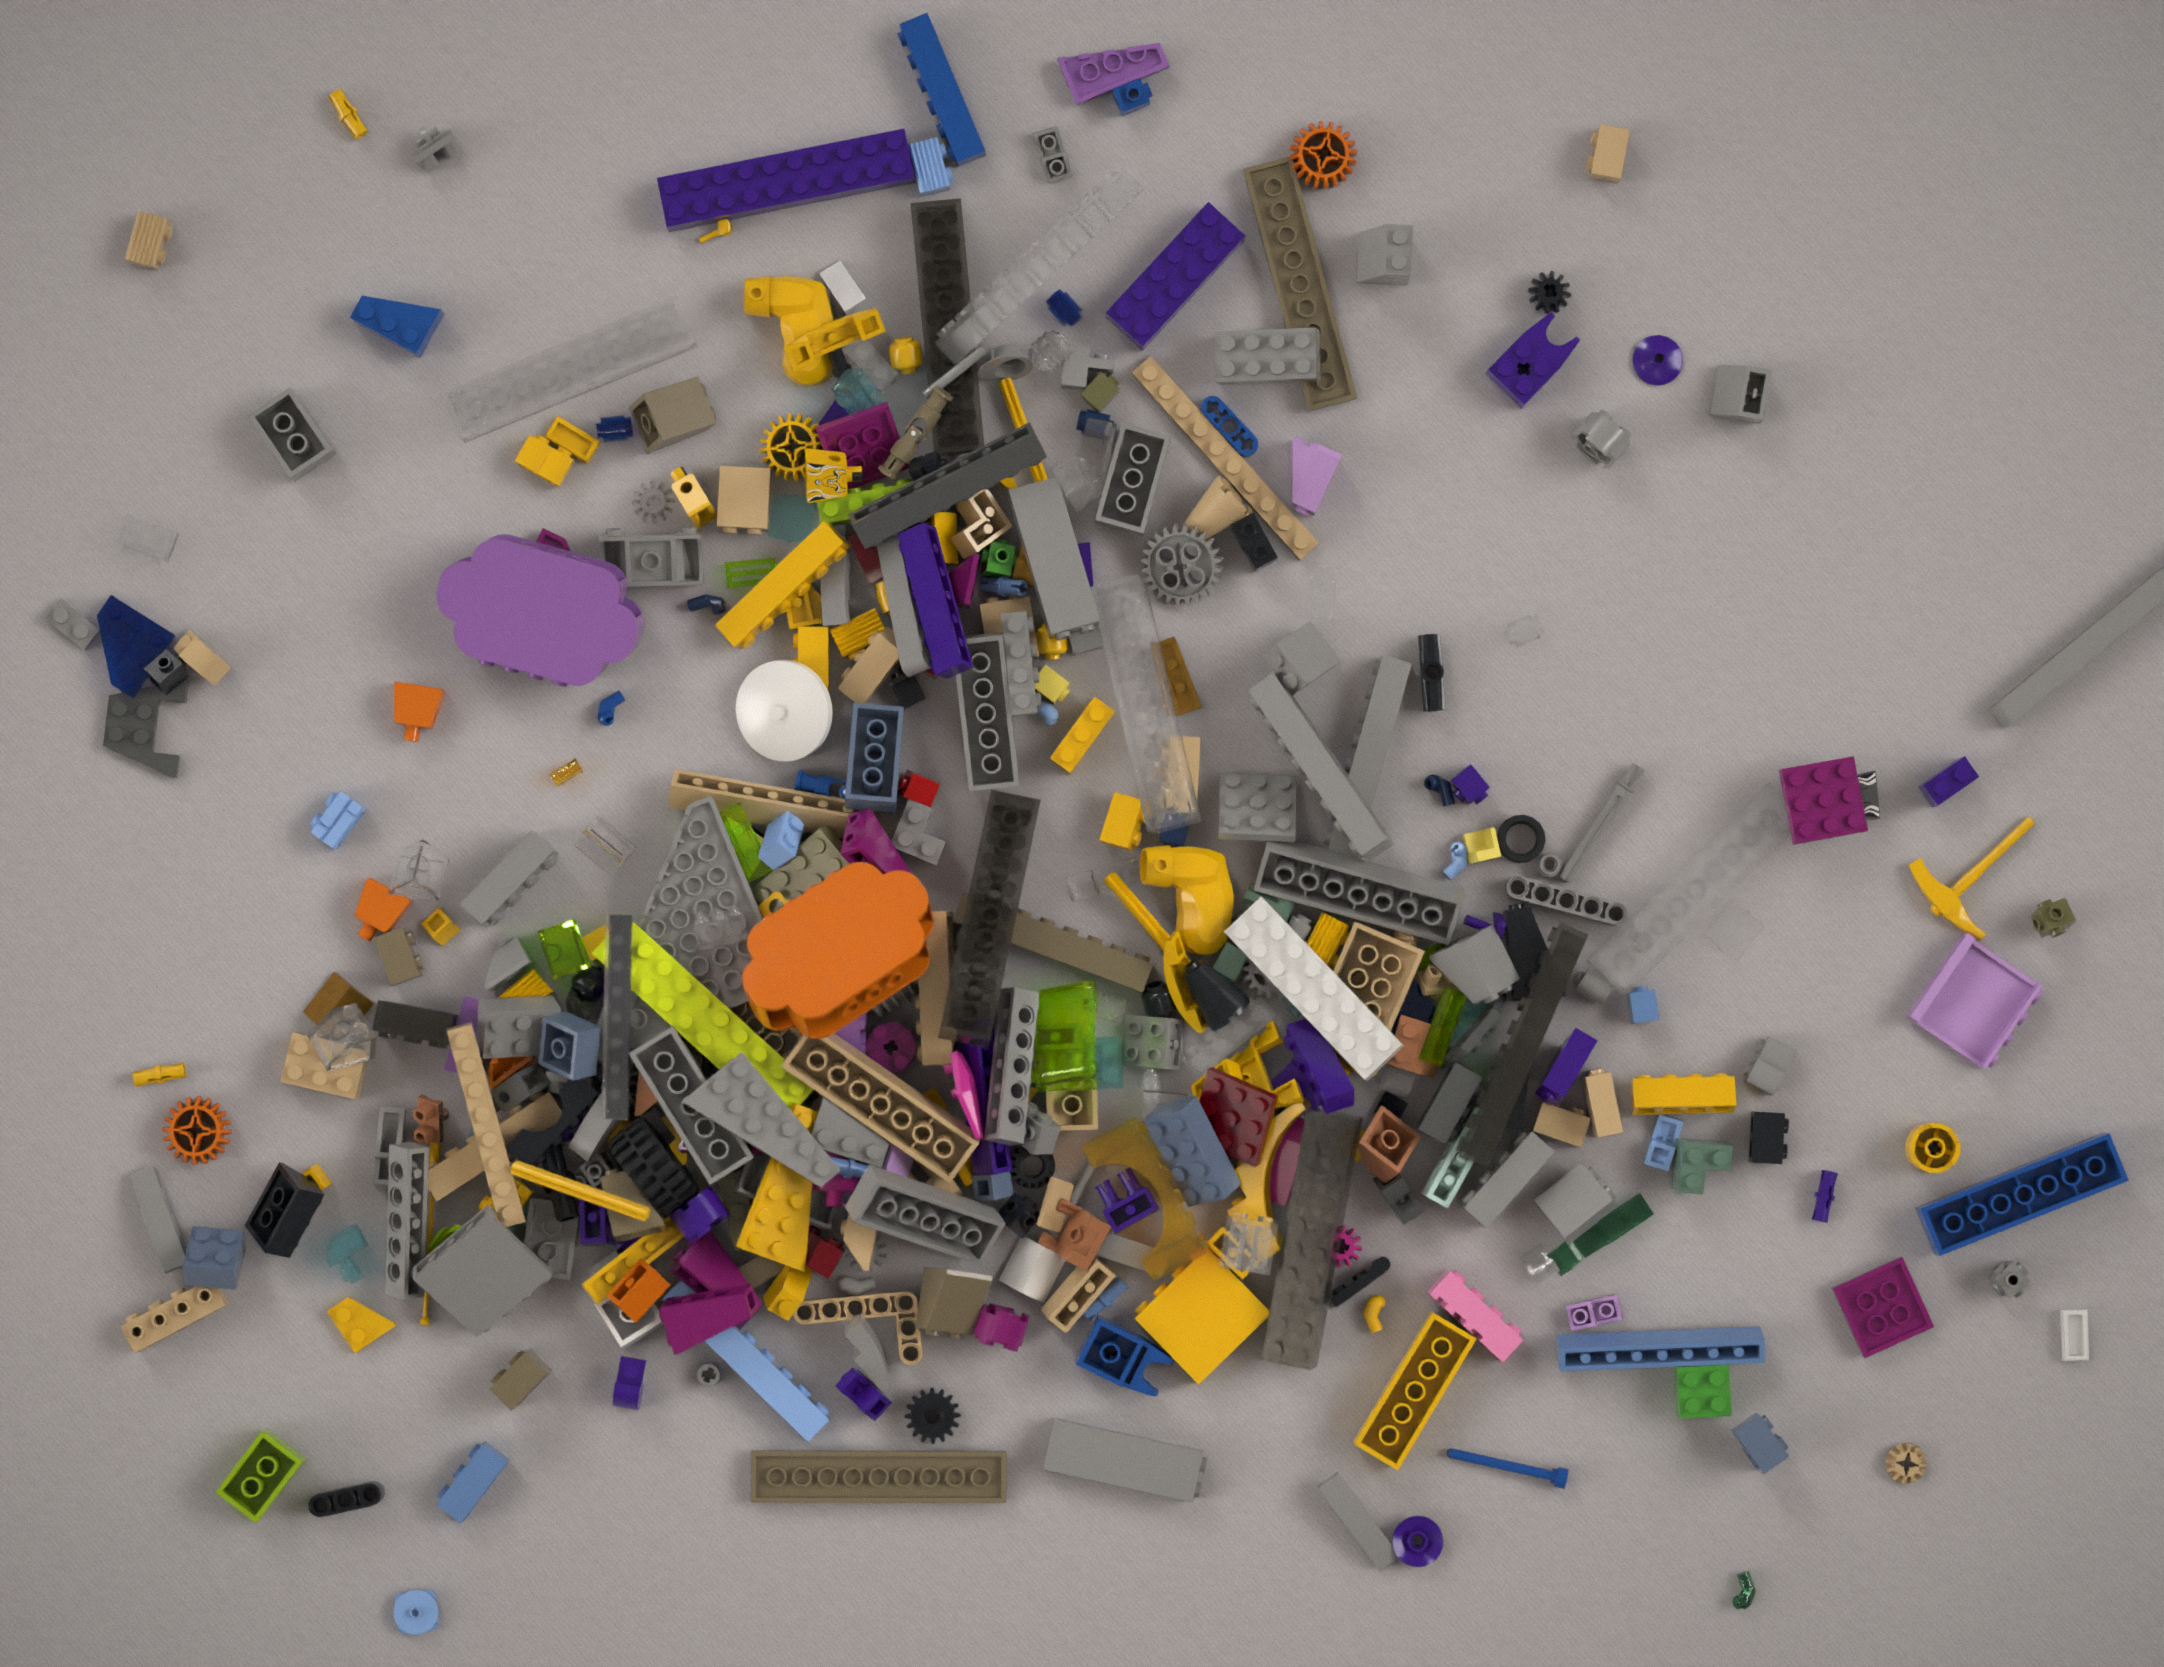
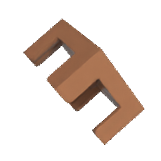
M1061 1198L1057 1210L1069 1215L1058 1238L1043 1232L1037 1243L1058 1253L1067 1262L1087 1271L1108 1234L1111 1225L1082 1207Z

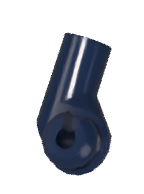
M1429 775L1425 778V788L1439 793L1443 806L1455 804L1451 784L1448 780L1438 775Z

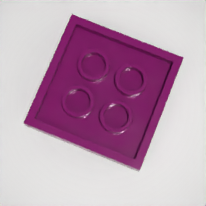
M887 402L815 427L823 450L844 452L846 454L847 467L862 466V481L847 482L848 489L887 477L878 467L885 463L891 454L890 449L900 439ZM905 463L900 472L909 469V463Z
M1854 756L1779 770L1793 845L1868 831Z
M1903 1257L1894 1259L1832 1287L1863 1358H1867L1934 1327Z

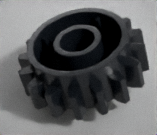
M931 1387L930 1393L927 1394L922 1389L920 1390L921 1397L912 1396V1400L915 1402L914 1405L907 1404L906 1406L911 1410V1413L905 1414V1418L911 1419V1422L907 1424V1428L914 1427L915 1431L912 1436L922 1435L921 1442L923 1443L926 1438H930L931 1444H934L937 1437L944 1442V1434L947 1433L952 1436L954 1433L950 1428L959 1426L954 1421V1418L961 1416V1413L954 1411L959 1404H952L950 1401L953 1395L950 1394L945 1397L944 1389H941L939 1393H935L934 1387ZM936 1409L940 1414V1419L936 1422L928 1421L925 1416L926 1411Z

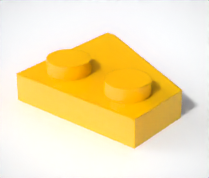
M810 584L808 592L803 596H797L791 602V608L786 611L790 631L798 629V627L823 624L821 596Z

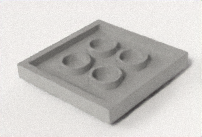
M1220 773L1219 839L1295 842L1296 776Z

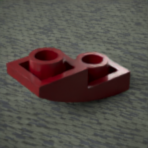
M856 532L848 534V539L869 584L882 579L883 575L877 546L865 549Z

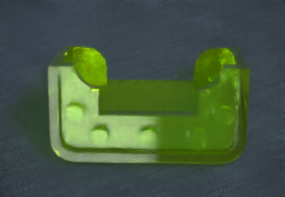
M1095 980L1080 981L1036 990L1039 993V1009L1036 1020L1035 1068H1031V1083H1036L1038 1092L1099 1090V1077L1095 1076L1097 1075L1096 1013L1097 1005H1099V992Z

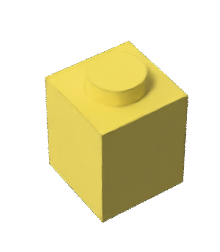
M1045 664L1038 673L1039 683H1035V690L1053 704L1057 700L1062 703L1070 693V690L1067 689L1070 683Z

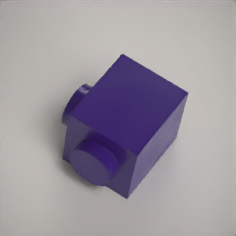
M1471 764L1449 781L1456 789L1453 793L1461 803L1466 801L1469 805L1474 801L1477 805L1488 796L1485 791L1490 788L1489 785Z

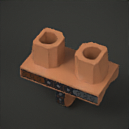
M422 1094L418 1097V1107L413 1109V1117L418 1121L419 1126L414 1131V1140L423 1144L430 1141L440 1144L444 1141L443 1121L449 1118V1111L443 1107V1101L432 1100Z

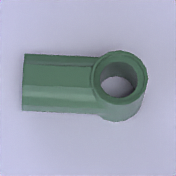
M1251 882L1242 903L1251 907L1260 897H1263L1287 922L1296 902L1254 891L1255 884Z

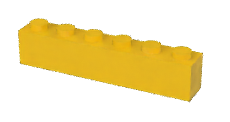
M823 521L723 616L715 626L734 647L739 649L748 648L755 642V636L758 633L766 631L773 625V619L779 613L783 614L788 611L792 606L791 602L797 596L800 597L807 593L810 589V584L816 578H822L834 561H840L847 554L846 550L850 545L832 524Z

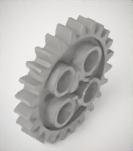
M1177 523L1174 524L1172 531L1168 526H1165L1163 529L1164 535L1157 531L1154 534L1156 540L1150 538L1147 542L1150 547H1145L1143 550L1148 556L1141 559L1142 563L1147 564V566L1141 569V572L1149 573L1144 582L1152 581L1153 584L1149 590L1158 589V598L1163 594L1167 595V603L1172 598H1175L1176 605H1179L1182 599L1185 600L1186 605H1189L1192 597L1198 603L1201 600L1200 594L1207 598L1209 596L1208 589L1214 591L1216 588L1214 582H1219L1221 579L1216 573L1223 570L1222 566L1217 565V563L1222 561L1223 557L1215 555L1220 547L1212 548L1211 545L1215 539L1206 540L1207 531L1199 535L1197 533L1198 526H1195L1192 531H1189L1188 523H1185L1182 530H1180ZM1177 543H1180L1181 545V556L1179 553L1178 546L1176 545ZM1186 546H1194L1198 551V555H1190L1186 550ZM1169 549L1173 553V558H1165L1162 550ZM1180 558H1181L1182 564H1187V566L1185 567L1184 571H1183L1182 565H1177V563L1179 562ZM1191 571H1199L1202 574V579H1194L1191 576ZM1183 573L1185 576V580L1187 582V586L1183 584ZM1166 574H1174L1177 577L1178 582H1169L1166 578Z

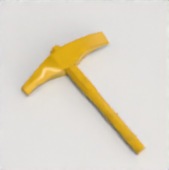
M2028 816L1951 888L1939 883L1930 874L1921 857L1909 864L1908 866L1916 883L1932 905L1929 907L1930 912L1937 917L1942 915L1953 925L1981 941L1986 933L1978 928L1968 917L1959 897L2002 854L2006 853L2020 837L2025 835L2035 822Z

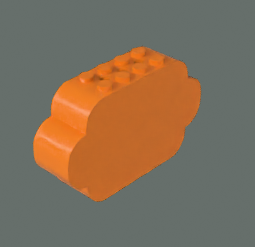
M856 862L845 866L839 871H833L824 881L810 886L801 896L790 899L781 909L767 914L749 933L747 946L752 961L746 966L742 977L749 1004L758 1020L765 1027L772 1030H787L795 1026L806 1037L813 1039L827 1038L921 977L930 963L926 939L934 927V917L924 886L917 877L909 872L895 870L882 875L875 866L869 863Z

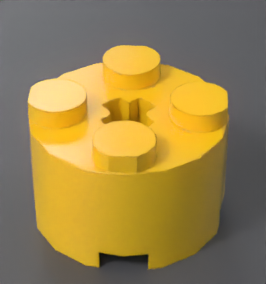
M1926 1122L1919 1124L1910 1131L1905 1141V1152L1909 1163L1922 1172L1942 1173L1956 1164L1960 1156L1961 1144L1958 1141L1957 1135L1950 1127L1942 1123ZM1934 1141V1146L1938 1148L1936 1152L1932 1151L1931 1155L1928 1145Z

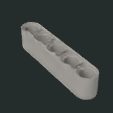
M1515 876L1510 878L1505 884V893L1511 899L1615 926L1622 924L1628 916L1627 908L1619 902L1526 877ZM1513 881H1519L1523 884V892L1520 895H1515L1511 892L1510 885ZM1538 887H1543L1547 890L1548 897L1545 901L1536 899L1535 891ZM1562 894H1568L1572 897V905L1569 908L1561 906L1559 900ZM1588 900L1596 903L1597 910L1593 915L1586 913L1584 910V904ZM1612 907H1617L1621 911V918L1618 921H1613L1609 917V910Z

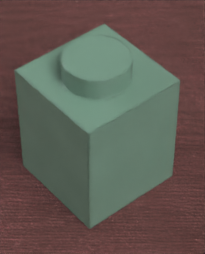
M1226 942L1213 968L1228 980L1235 981L1248 956L1241 949Z

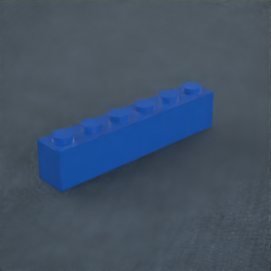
M928 13L900 23L901 32H898L897 35L902 47L907 46L910 51L907 59L912 70L917 68L920 78L916 79L921 92H927L930 101H927L926 104L931 116L936 115L939 124L936 125L941 139L946 137L949 147L945 149L950 161H956L959 167L986 156L982 141Z

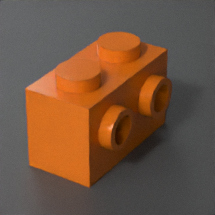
M640 1258L606 1297L636 1323L646 1314L654 1302L663 1295L670 1284L653 1267Z

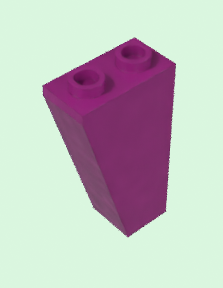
M869 808L848 815L840 854L850 864L856 862L869 863L875 866L882 875L895 870L911 873Z
M711 1230L692 1244L688 1241L687 1244L690 1247L687 1251L683 1248L673 1259L676 1264L670 1270L695 1293L749 1284ZM755 1293L756 1300L759 1306L757 1308L758 1310L763 1303ZM752 1317L735 1326L741 1330Z
M745 1284L667 1298L659 1308V1317L667 1331V1342L672 1347L674 1355L752 1317L759 1306L752 1284Z

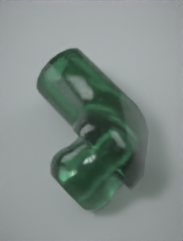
M1744 1571L1737 1574L1742 1589L1740 1594L1733 1598V1605L1738 1610L1750 1607L1756 1593L1749 1571Z

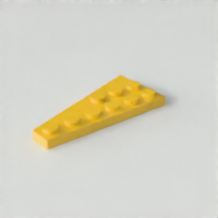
M792 1102L790 1110L811 1134L818 1112ZM771 1157L736 1247L805 1272L812 1182Z

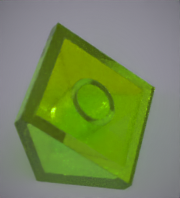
M575 919L537 931L552 982L591 968Z

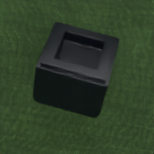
M1385 1091L1373 1113L1375 1114L1382 1105L1400 1119L1409 1103Z

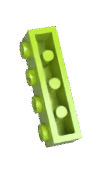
M911 478L897 480L896 485L887 487L886 483L871 485V490L861 491V488L848 489V494L845 497L819 501L817 505L821 523L826 521L833 526L851 523L848 514L911 483Z

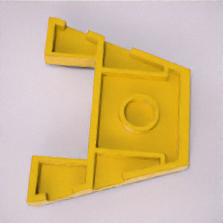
M1272 1020L1266 1025L1267 1029L1259 1037L1255 1035L1249 1041L1250 1045L1241 1054L1237 1052L1230 1060L1239 1064L1243 1081L1277 1095L1278 1099L1275 1108L1302 1103L1305 1099L1299 1083L1295 1079L1273 1090L1261 1057L1262 1053L1283 1043L1279 1028Z

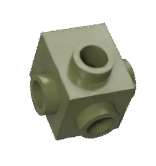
M2066 898L2052 902L2051 899L2043 901L2037 905L2038 909L2031 915L2033 927L2036 931H2039L2041 938L2051 935L2052 938L2060 936L2066 932L2065 929L2069 928L2076 921Z

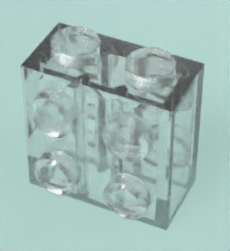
M1233 1211V1216L1227 1215L1218 1266L1270 1275L1278 1224L1273 1223L1274 1218L1258 1216V1220L1248 1219L1247 1213Z

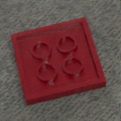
M1211 1067L1207 1070L1199 1102L1226 1155L1253 1167L1258 1166L1261 1161L1278 1096Z

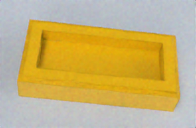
M559 416L555 418L544 436L552 443L566 449L587 464L601 444L599 440Z

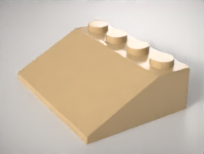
M1354 922L1334 972L1391 1031L1425 951Z

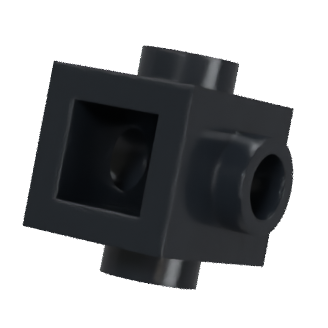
M1015 1192L998 1211L1006 1223L1005 1225L1022 1239L1035 1225L1040 1214L1035 1209L1037 1204L1027 1195L1021 1198Z

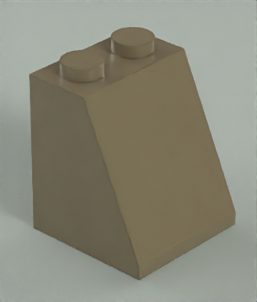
M698 376L644 393L629 407L647 454L707 431L716 424L715 411L709 406L705 386L700 383Z
M620 1169L606 1171L605 1176L600 1177L603 1191L650 1208V1216L646 1221H640L607 1209L613 1237L617 1243L667 1231L662 1218L625 1171L620 1172Z
M924 1267L915 1328L925 1329L924 1334L939 1336L940 1331L947 1332L948 1338L962 1339V1334L972 1336L989 1290L992 1276Z

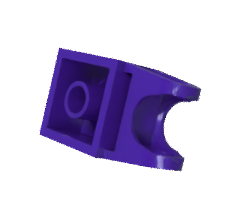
M1552 312L1524 332L1486 372V375L1521 409L1557 373L1580 342L1577 336L1560 346L1554 345L1548 340L1546 330L1550 322L1555 318ZM1517 367H1526L1528 375L1522 374L1520 376L1517 373L1519 370Z

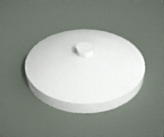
M776 660L760 665L745 678L737 695L736 716L743 737L756 752L776 761H794L812 754L825 741L832 723V702L824 682L812 669L796 661Z

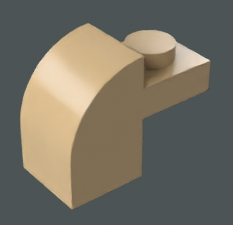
M190 629L173 647L189 666L214 686L231 669V666L220 655L208 647Z

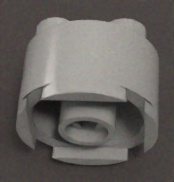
M1600 410L1598 413L1591 412L1571 435L1572 441L1575 438L1577 439L1578 444L1576 447L1586 458L1596 465L1600 461L1605 463L1603 468L1609 469L1628 448L1631 437L1630 432L1626 428L1618 427L1612 422L1611 415L1604 410Z

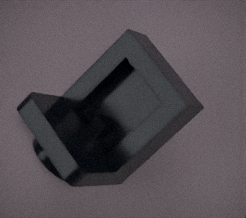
M903 670L891 675L893 680L889 681V684L904 710L926 699L914 675L907 677Z

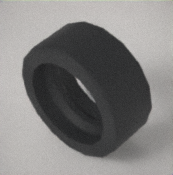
M1515 815L1505 820L1497 832L1500 853L1506 859L1515 863L1529 862L1538 857L1546 842L1545 831L1541 824L1533 817L1527 815ZM1516 824L1527 825L1535 833V845L1531 851L1525 854L1513 852L1506 843L1507 832Z

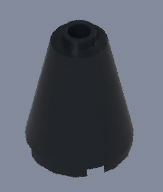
M1194 959L1184 967L1183 977L1207 1027L1212 1031L1229 1024L1231 1016L1236 1014L1238 1017L1248 1006L1250 999L1247 997V994L1204 960L1197 961Z

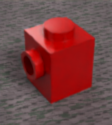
M907 769L906 773L902 774L898 780L897 788L899 789L897 793L931 807L940 784L933 779Z

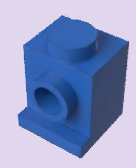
M1141 79L1112 89V94L1121 116L1150 105L1149 98L1152 97V92L1148 83L1143 84ZM1136 91L1138 97L1131 98L1129 92Z

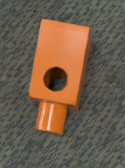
M395 681L394 721L397 724L406 725L404 740L419 742L421 728L433 729L445 696V690Z
M367 878L354 915L356 918L364 921L357 935L371 942L378 929L384 933L390 932L414 901L372 878Z

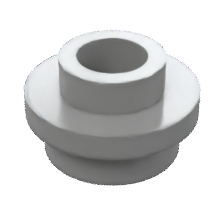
M1546 852L1538 858L1536 867L1542 876L1550 878L1559 874L1562 868V861L1557 854ZM1550 860L1553 862L1554 866L1551 870L1545 868V861Z

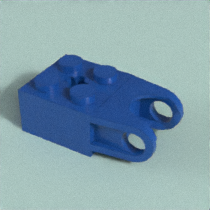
M1099 1314L1075 1358L1076 1365L1120 1387L1150 1396H1157L1159 1391L1143 1377L1145 1367L1153 1362L1173 1365L1175 1361L1168 1353L1143 1336ZM1113 1346L1114 1350H1116L1115 1353L1110 1352L1109 1355H1105L1104 1348Z

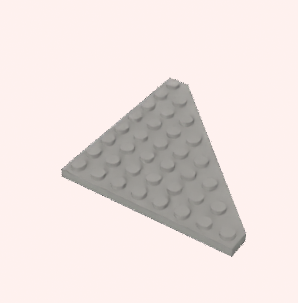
M711 795L688 805L638 926L731 1009L748 1002L742 981L744 970L752 961L747 940L752 928L761 922L763 917L715 800ZM632 990L630 998L629 1050L643 1045L672 1027ZM608 997L597 1022V1026L601 1027L598 1059L600 1062L607 1060Z

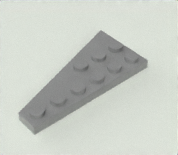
M742 1052L682 1101L819 1187H822L841 1171Z

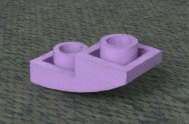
M1618 1294L1566 1306L1571 1331L1623 1319Z

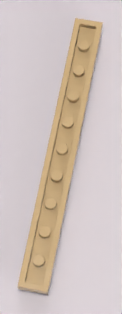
M1151 356L1132 372V375L1299 560L1304 558L1319 544Z

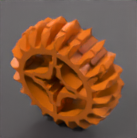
M1319 121L1318 129L1315 128L1313 123H1310V132L1302 128L1300 130L1302 137H1294V141L1298 145L1290 146V150L1296 154H1292L1289 157L1293 161H1297L1292 165V169H1301L1297 174L1298 179L1304 175L1307 176L1304 181L1305 185H1308L1311 180L1315 181L1314 189L1318 188L1319 182H1323V188L1327 190L1329 181H1331L1333 187H1337L1338 181L1336 178L1345 182L1347 178L1344 173L1351 175L1353 170L1349 166H1355L1357 163L1355 159L1350 158L1357 155V150L1349 149L1355 145V141L1350 140L1346 142L1350 133L1345 132L1341 135L1340 133L1343 128L1341 125L1337 127L1336 131L1332 130L1333 122H1329L1328 128H1324L1323 121ZM1316 137H1324L1322 144L1319 146L1305 147L1310 140ZM1331 138L1341 146L1344 156L1332 150L1330 146ZM1326 144L1327 155H1330V157H1326L1323 160L1322 166H1320L1321 159H1319L1320 155L1317 156V154H1321ZM1303 155H1307L1308 158L1315 161V172L1307 167ZM1342 164L1336 171L1323 174L1324 168L1327 165Z
M197 1096L194 1104L192 1098L188 1097L186 1098V1106L181 1101L176 1103L179 1111L170 1108L169 1112L174 1116L173 1118H164L165 1122L170 1123V1127H162V1131L169 1132L170 1136H165L163 1141H172L167 1150L171 1151L176 1148L175 1158H179L184 1154L183 1163H188L192 1157V1164L198 1165L200 1157L202 1163L207 1164L208 1155L212 1160L218 1158L215 1150L219 1153L225 1152V1149L220 1145L221 1143H230V1140L224 1138V1134L230 1135L232 1130H225L224 1125L231 1124V1120H222V1117L226 1116L227 1112L224 1110L217 1113L221 1105L216 1103L211 1108L212 1099L207 1098L204 1104H202V1097ZM194 1110L191 1122L187 1126H179L182 1117L189 1111ZM202 1111H205L213 1118L216 1128L205 1124ZM199 1124L198 1128L208 1130L209 1132H202L195 1137L192 1131H186V1129L195 1128ZM178 1134H184L189 1137L192 1151L181 1143ZM208 1135H216L211 1146L200 1152L203 1139Z

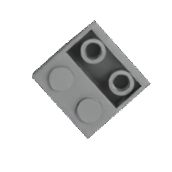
M1718 365L1709 415L1760 424L1764 418L1772 370L1750 366Z

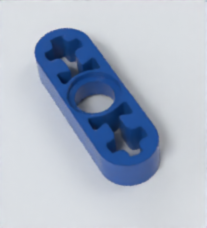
M1209 396L1205 398L1201 405L1203 415L1239 455L1249 457L1255 454L1258 448V440L1219 397ZM1208 402L1211 404L1218 403L1217 411L1221 415L1224 411L1228 413L1220 419L1218 424L1214 421L1218 419V416L1214 412H1207ZM1228 419L1235 421L1237 424L1236 431L1226 433L1222 428L1224 421ZM1241 429L1245 432L1241 434V437L1245 441L1249 439L1253 441L1251 444L1253 449L1251 451L1249 449L1243 451L1241 449L1242 442L1238 438L1236 442L1231 439L1236 437Z

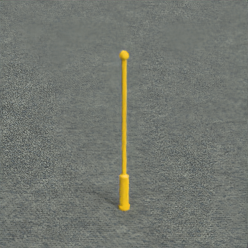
M429 1142V1164L434 1160L439 1164L440 1146L442 1143ZM431 1192L426 1256L431 1253L428 1249L433 1236L435 1198ZM426 1291L424 1295L423 1317L420 1319L422 1326L430 1324V1319L428 1318L429 1294Z

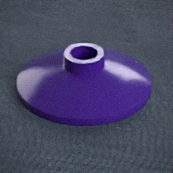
M1654 335L1645 338L1637 345L1633 353L1632 362L1634 370L1641 380L1648 384L1659 386L1670 383L1679 375L1683 366V355L1675 341L1666 336ZM1655 355H1661L1663 362H1655Z
M1411 1516L1401 1521L1396 1527L1392 1538L1393 1549L1403 1563L1412 1567H1424L1433 1563L1441 1554L1443 1535L1439 1526L1433 1520L1424 1516ZM1420 1536L1422 1538L1421 1544L1414 1545L1412 1542L1413 1538Z

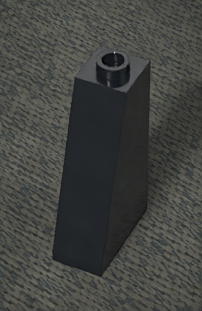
M1524 904L1509 905V910L1503 911L1506 921L1507 953L1520 978L1511 984L1513 987V1002L1566 996L1565 989L1531 908H1524Z

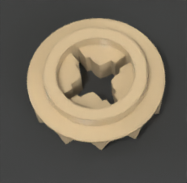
M1901 1443L1894 1446L1886 1457L1888 1474L1892 1479L1902 1484L1915 1483L1923 1477L1927 1468L1925 1454L1919 1447L1911 1443ZM1908 1453L1909 1461L1917 1465L1908 1467L1905 1475L1904 1467L1897 1464L1896 1461H1905Z

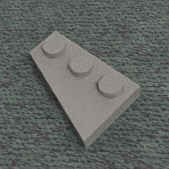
M824 1096L822 1097L811 1135L826 1151L882 1168L889 1142Z

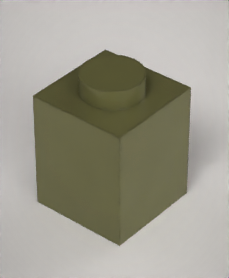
M1100 372L1081 393V398L1095 411L1102 412L1120 392V388L1117 387L1119 382L1111 374L1108 373L1105 376Z

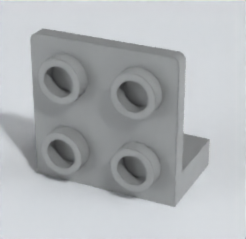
M1127 1015L1122 1065L1180 1070L1185 1020Z

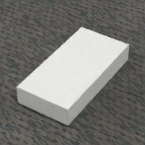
M2061 1309L2062 1361L2089 1360L2088 1309Z

